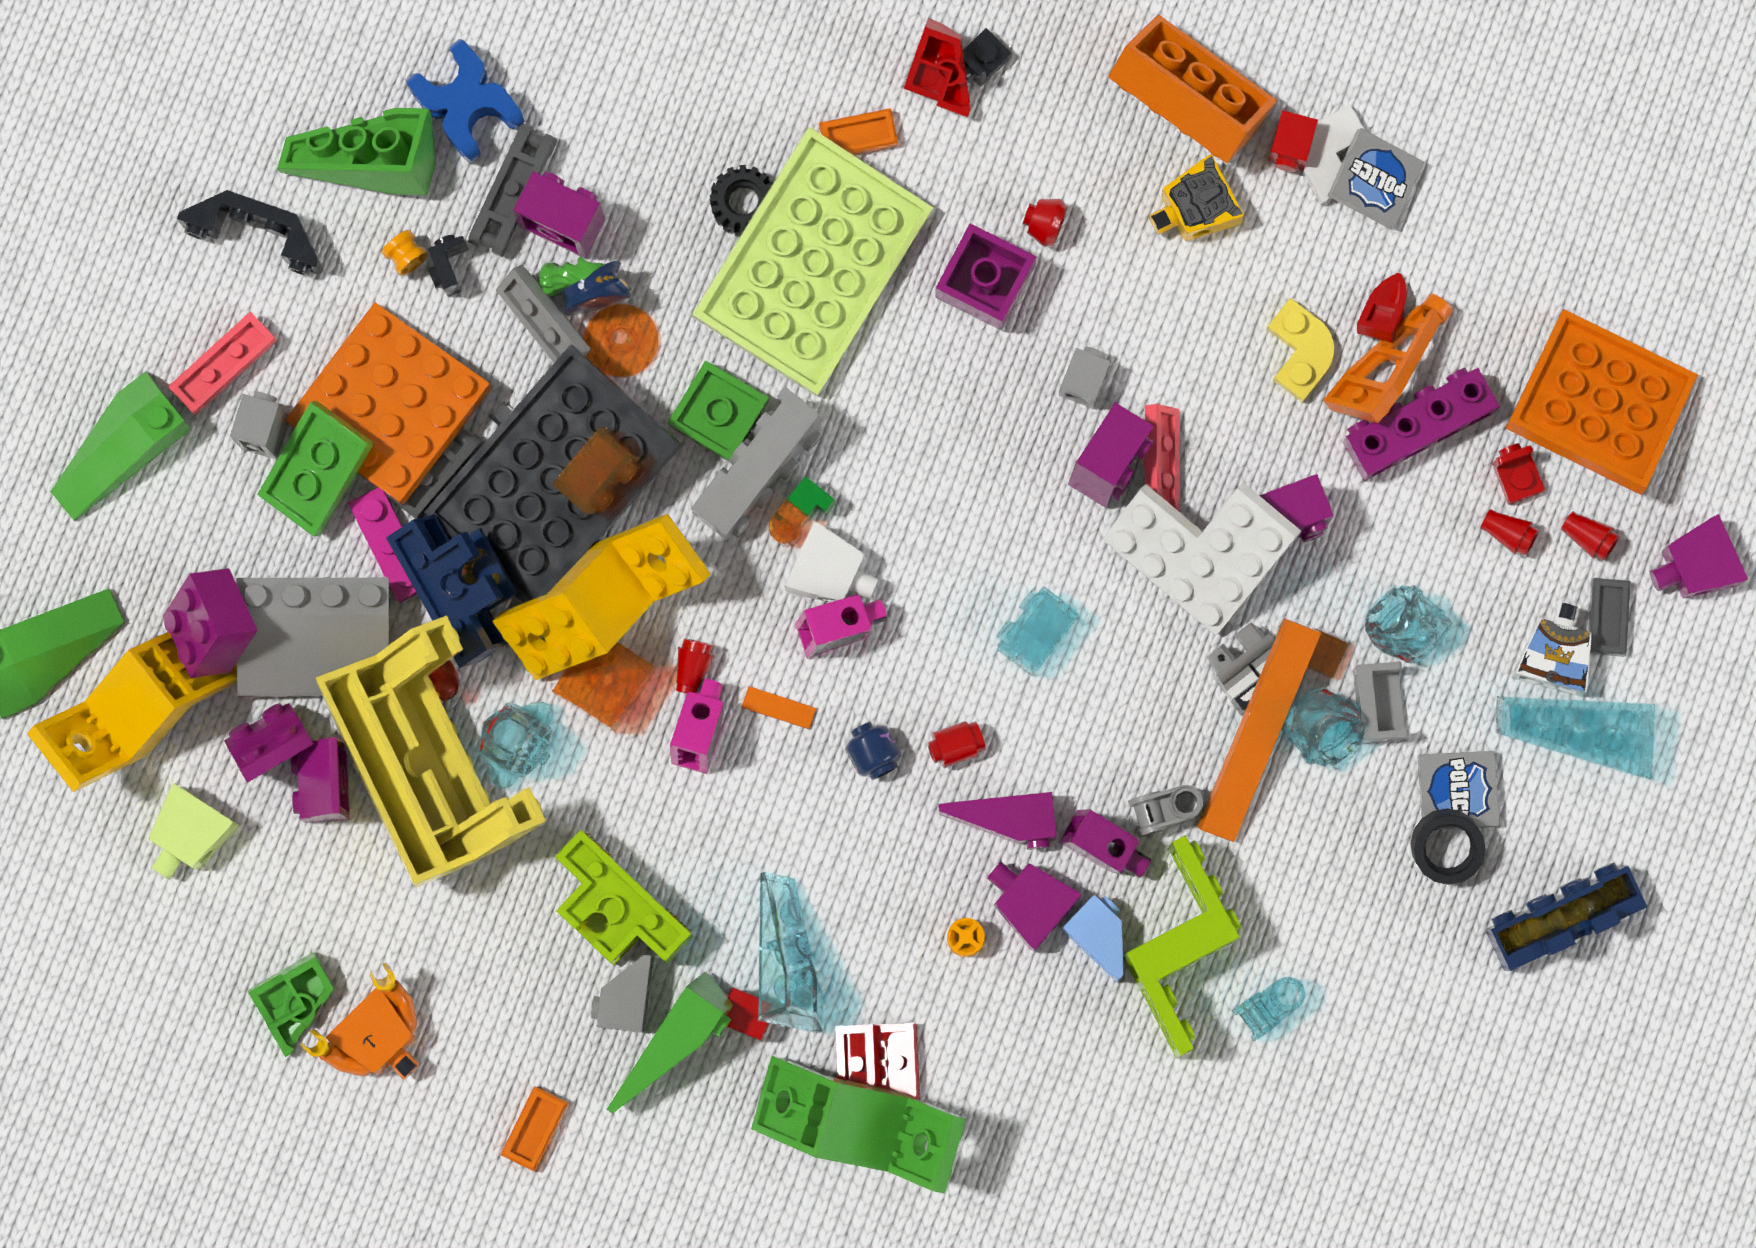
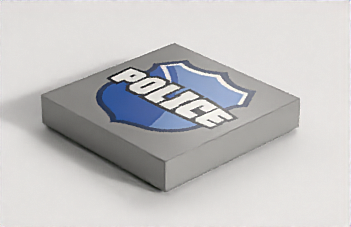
M1362 128L1358 129L1327 196L1379 224L1393 229L1397 225L1424 161Z
M1494 751L1419 754L1417 756L1422 818L1433 811L1448 808L1462 811L1474 820L1478 828L1500 826ZM1445 825L1440 826L1435 830H1449L1460 828L1457 826Z

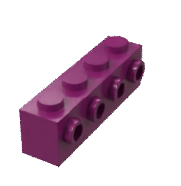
M1465 367L1446 377L1447 384L1437 389L1434 388L1433 384L1421 389L1413 395L1415 400L1405 406H1402L1400 402L1394 403L1388 414L1378 424L1362 420L1348 428L1349 435L1345 437L1343 445L1363 481L1495 414L1500 406L1479 368L1468 372Z

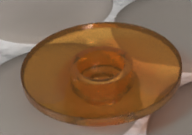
M616 304L602 309L590 320L585 331L584 341L591 349L587 354L589 360L606 375L612 377H630L642 372L651 364L658 349V333L654 322L643 310L632 305ZM618 332H624L627 335V340L622 344H617L613 340L614 335Z

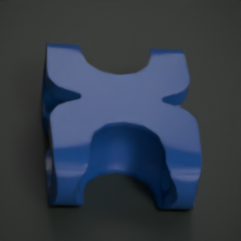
M458 39L450 46L453 59L459 66L458 75L452 83L445 86H435L427 81L422 74L415 73L406 79V84L420 106L430 110L432 118H444L442 123L447 139L468 163H473L481 155L477 142L472 137V128L478 119L485 116H495L511 129L518 128L525 121L521 110L501 85L494 82L486 84L488 77L483 62L464 40Z

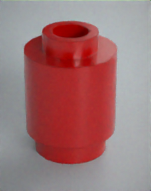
M964 721L932 732L933 740L927 742L933 762H941L943 768L978 757V752L986 750L982 732L976 721L969 724Z

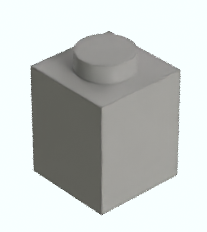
M1085 347L1084 350L1076 348L1060 386L1059 396L1093 409L1110 368L1111 361L1105 359L1106 354L1092 347Z

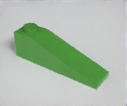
M392 108L383 111V116L365 121L363 117L352 119L351 125L332 130L326 126L286 137L277 169L280 173L388 194L427 195L436 165L431 112L428 108Z
M704 972L685 987L606 1110L613 1114L698 1049L713 1035L717 1038L722 1035L731 1021L726 1015L733 1004L711 975Z

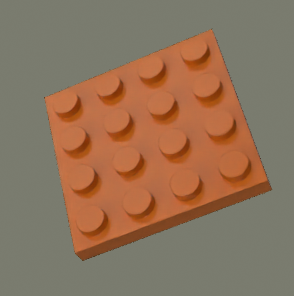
M374 302L290 412L286 421L295 428L310 402L318 401L374 442L357 473L401 505H404L493 387L488 381Z
M1563 309L1505 429L1642 495L1650 482L1698 374Z

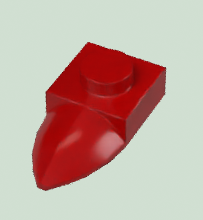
M1396 273L1383 280L1370 294L1357 322L1358 334L1393 342L1405 315L1407 299L1406 284L1401 273Z

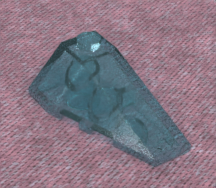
M768 872L760 873L758 1021L821 1033L823 1032L824 994L795 879Z

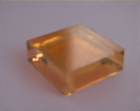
M1314 628V630L1321 632V635L1307 668L1333 679L1348 643Z

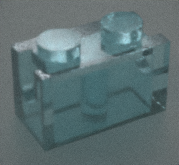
M1044 586L1038 593L1033 590L1029 592L1019 606L1023 613L1015 623L1009 619L996 636L1000 640L997 650L1032 677L1079 616V612Z

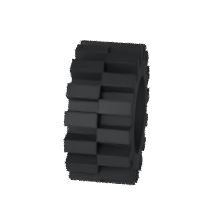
M739 165L740 169L736 170L730 167L727 169L728 173L725 175L721 173L717 177V183H713L711 187L710 205L715 221L718 225L721 224L724 231L728 233L732 231L735 233V236L742 234L773 184L766 173L763 172L761 174L758 168L753 166L752 169H746V165ZM748 188L756 193L758 204L752 212L739 214L730 207V196L737 189Z

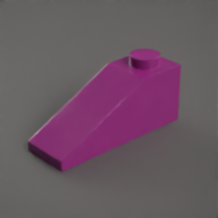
M1052 792L938 804L939 815L1016 844L1026 843L1027 850L1048 848L1049 841H1054L1057 838Z

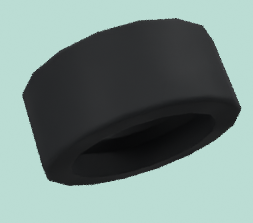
M1448 808L1433 811L1421 818L1413 830L1410 842L1412 857L1421 872L1432 881L1447 885L1462 883L1475 875L1483 864L1486 852L1484 836L1474 820L1462 811ZM1440 826H1457L1465 831L1469 837V854L1456 867H1438L1427 856L1425 847L1427 838L1432 831Z

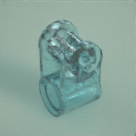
M1283 977L1262 992L1258 991L1233 1009L1232 1012L1234 1015H1239L1252 1032L1251 1039L1255 1042L1303 1004L1305 999L1304 986L1296 978ZM1284 983L1292 984L1298 991L1297 1001L1292 1005H1284L1277 998V990ZM1251 1009H1253L1255 1013L1258 1015V1017L1262 1021V1024L1258 1022L1256 1017L1251 1012Z

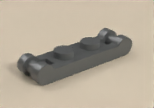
M521 124L468 237L469 243L478 247L482 244L492 248L491 252L501 257L506 253L518 224L513 209L532 172L542 173L557 142L556 137L549 134L544 136L533 132V127L526 124ZM527 145L537 149L534 157L523 153ZM491 221L501 225L498 235L487 231Z

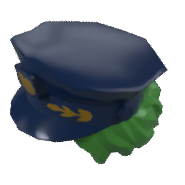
M579 257L578 264L573 265L565 262L564 266L549 262L541 267L539 274L541 288L548 296L551 297L564 293L566 299L565 316L584 314L610 306L617 301L630 298L631 294L629 291L632 290L617 275L622 264L619 260L602 264L591 263Z

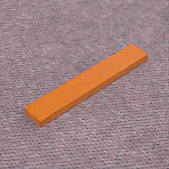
M1283 619L1197 825L1200 830L1232 842L1235 841L1321 632L1289 619Z

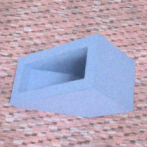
M1093 895L1065 924L1062 931L1117 982L1123 976L1122 920L1117 917L1121 911L1106 896H1103L1100 900Z

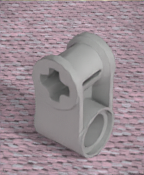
M1181 785L1129 800V806L1134 807L1140 830L1137 832L1138 836L1145 837L1156 834L1173 826L1196 819L1203 807V797L1200 791L1190 785ZM1187 793L1195 797L1197 801L1195 810L1190 813L1180 812L1175 806V800L1179 795ZM1147 806L1150 808V812L1154 822H1151L1149 819L1148 812L1146 809Z

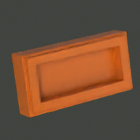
M891 108L819 123L821 135L852 155L898 147Z
M534 1086L500 1155L536 1172L569 1103Z

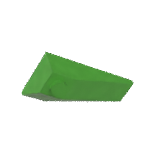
M145 371L115 395L50 492L75 521L192 430V428Z
M109 588L0 629V716L2 719L38 704L47 695L46 693L62 678L65 679L73 671L72 669L89 653H93L125 624Z

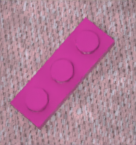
M376 488L348 502L384 576L389 577V586L397 602L401 603L417 595L386 537L400 529L402 525L385 492Z

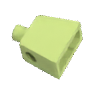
M173 783L148 838L163 849L151 868L169 880L181 862L198 870L236 831L239 825Z

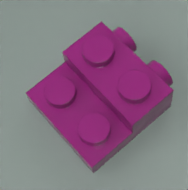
M278 703L269 707L261 714L263 718L251 725L243 723L229 732L230 737L224 740L247 783L313 745L311 738L290 703L284 706Z

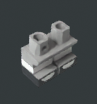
M1251 622L1235 634L1236 639L1246 650L1245 653L1235 659L1227 647L1222 644L1207 657L1213 670L1217 673L1214 680L1240 715L1245 713L1275 641L1270 633L1265 636Z

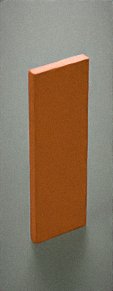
M748 686L742 704L744 709L806 729H810L816 711L815 707Z

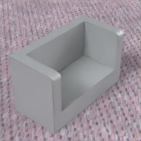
M1401 661L1356 665L1353 669L1356 706L1364 723L1362 724V729H1359L1360 744L1404 741L1409 737V731L1405 729L1399 675V672L1402 670Z

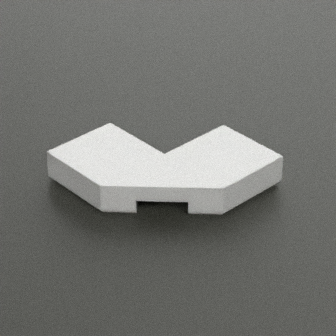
M1350 104L1317 122L1303 175L1321 205L1332 200L1327 195L1342 164L1338 154L1349 149L1358 129H1364Z

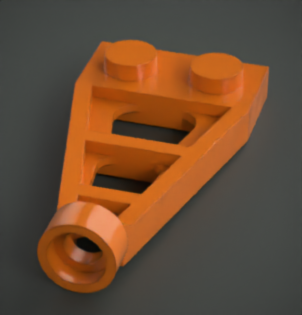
M1429 294L1420 306L1418 305L1402 320L1393 342L1380 340L1344 373L1323 399L1327 407L1332 411L1378 424L1400 397L1438 326L1443 325L1453 313L1452 307L1440 296ZM1409 335H1415L1406 352L1395 349ZM1387 361L1396 364L1386 382L1381 383L1366 379L1382 362Z

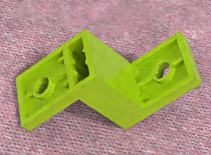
M1186 835L1173 841L1168 850L1202 914L1127 952L1123 957L1176 1059L1194 1049L1191 1042L1196 1037L1186 1019L1179 1021L1173 1009L1178 1005V1002L1169 985L1161 987L1159 981L1234 943L1240 938L1237 932L1242 928L1232 908L1224 909L1219 899L1223 895V891L1214 874L1207 877L1201 865L1205 861V857L1198 843L1195 840L1189 843Z

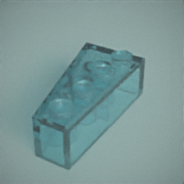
M1497 696L1495 734L1643 779L1652 780L1656 704Z

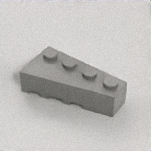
M785 386L777 395V398L782 401L774 412L772 410L769 412L765 411L757 421V426L753 431L754 439L752 441L746 439L740 443L729 460L732 464L729 470L723 467L691 507L693 515L727 542L733 535L739 538L751 523L748 517L756 507L763 509L775 494L772 487L780 478L784 481L787 480L799 464L795 461L804 449L810 452L822 437V434L819 432L822 428L820 414Z

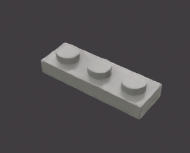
M523 264L513 268L497 287L496 291L553 363L570 344L574 345L586 356L591 350L528 270Z

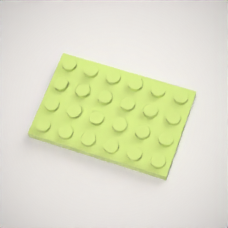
M808 127L697 304L691 317L817 396L933 210V207L811 127Z

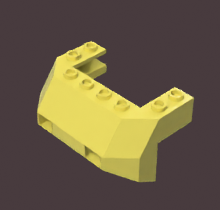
M447 616L410 629L377 655L316 677L317 685L336 727L415 888L453 873L512 844L546 822L541 805L534 797L530 787L523 789L508 800L504 797L490 804L489 795L481 786L473 769L472 760L466 754L457 736L456 727L449 719L441 703L440 694L428 676L463 650L459 642L458 633L452 627Z

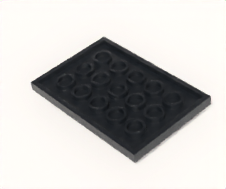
M570 344L424 513L427 516L435 514L444 531L451 538L463 532H468L470 535L477 529L482 528L518 592L514 596L521 603H526L548 594L583 555L605 535L683 444L580 350Z

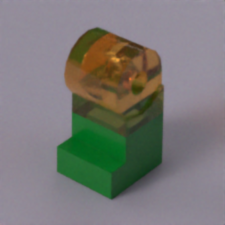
M805 476L772 516L769 522V531L772 539L782 547L795 545L802 537L803 527L819 509L827 516L836 505L835 499Z

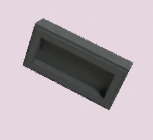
M1602 578L1591 579L1588 631L1591 632L1590 654L1626 656L1631 581Z

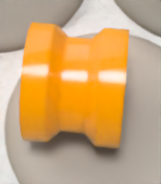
M411 230L403 231L395 236L381 251L386 259L392 260L395 263V270L400 276H405L414 271L429 255L424 247H420L415 243V235Z
M961 918L951 924L947 934V942L949 948L960 957L974 956L984 945L985 933L983 927L976 920Z

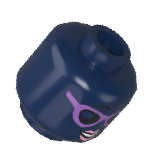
M870 721L851 731L854 738L847 743L845 750L860 776H870L871 780H875L898 768L896 761L901 757V750L887 726L879 725L873 727Z

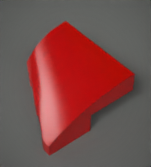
M928 18L903 89L938 101L936 106L968 117L971 105L961 36L944 24Z

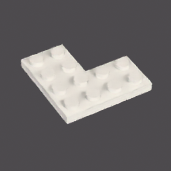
M1244 482L1234 491L1204 531H1201L1145 484L1102 540L1217 636L1301 533V530Z

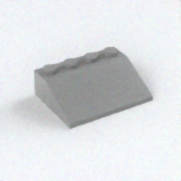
M389 577L236 578L238 589L258 630L237 661L238 697L322 696L316 682V677L377 655L389 646Z

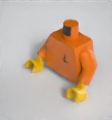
M383 963L382 965L388 973L385 978L377 979L372 972L369 975L376 988L326 1037L316 1030H311L310 1032L318 1038V1043L314 1047L309 1048L301 1043V1047L309 1055L319 1057L340 1072L364 1077L371 1073L380 1075L390 1066L405 1080L420 1066L416 1059L406 1050L417 1038L414 1030L418 1023L413 999L400 982L395 980V975L390 965Z

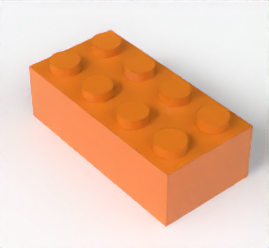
M1159 14L1125 46L1108 75V78L1117 83L1122 90L1132 94L1147 105L1151 111L1161 115L1176 126L1180 132L1194 139L1213 156L1220 158L1227 164L1259 131L1278 101Z

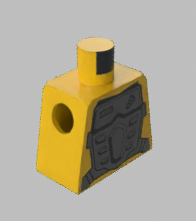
M1212 154L1203 158L1166 185L1161 194L1166 207L1149 215L1151 224L1158 235L1177 227L1184 241H1190L1242 224L1244 217Z

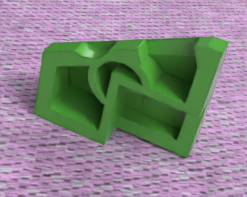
M312 952L247 991L286 1057L293 1052L295 1044L305 1029L309 1028L315 1019V1014L321 1005L327 1001L334 987L315 953Z

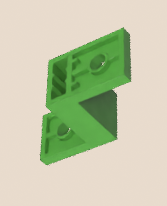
M771 1056L751 1130L815 1158L887 1171L931 1191L945 1194L966 1118L899 1091L825 1076L784 1058ZM928 1139V1147L925 1151V1144Z

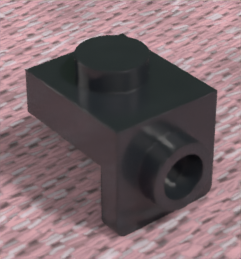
M447 235L437 239L434 242L435 246L428 248L434 264L433 267L428 268L435 288L443 287L447 297L460 293L461 289L448 258L466 252L469 249L463 236Z

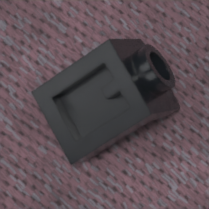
M987 28L963 49L967 82L970 83L974 80L981 87L1012 57V53Z

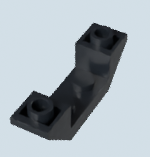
M226 190L180 211L177 216V220L185 228L184 233L199 240H205L206 236L218 239L228 212L230 213L229 218L239 223L250 225L251 221H255L265 225V231L280 237H285V234L289 233L281 253L284 261L289 264L288 269L303 276H309L310 272L321 275L323 271L321 262L307 232L295 213Z

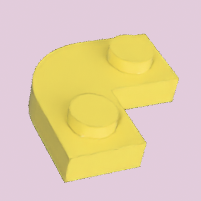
M1290 298L1267 326L1269 332L1295 351L1274 377L1273 381L1303 403L1327 373L1334 357V342L1330 331L1324 323Z

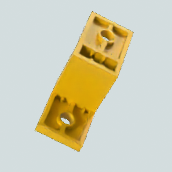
M665 514L595 543L548 594L503 611L492 622L500 631L504 640L508 642L520 658L524 667L535 680L608 653L654 601L703 583L711 573L671 517ZM661 555L665 559L666 563L660 560L657 556ZM541 635L546 640V642L543 641L539 636Z
M169 632L163 633L129 649L84 702L35 724L28 731L27 735L69 788L75 792L146 757L193 704L237 683V663L230 673L190 678L185 665L179 659L178 649ZM79 743L85 752L77 749L74 744Z

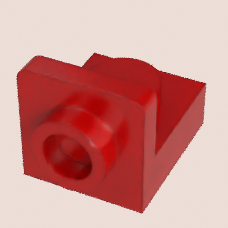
M1516 443L1498 451L1500 456L1495 459L1492 466L1508 505L1545 491L1531 456L1534 453L1531 445L1521 448L1520 443Z

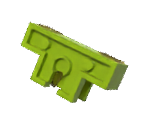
M580 830L555 856L582 883L556 912L613 966L639 939L646 943L668 964L693 938L691 930L687 929V926L680 922L676 915L669 912L668 908L664 909L611 858V854L604 850V847H601L592 836L590 837L589 833H584Z

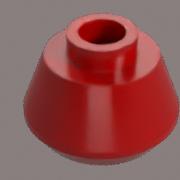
M1039 199L1037 205L1030 203L1023 225L1029 226L1027 234L1043 247L1052 246L1057 240L1067 210V205L1062 199Z

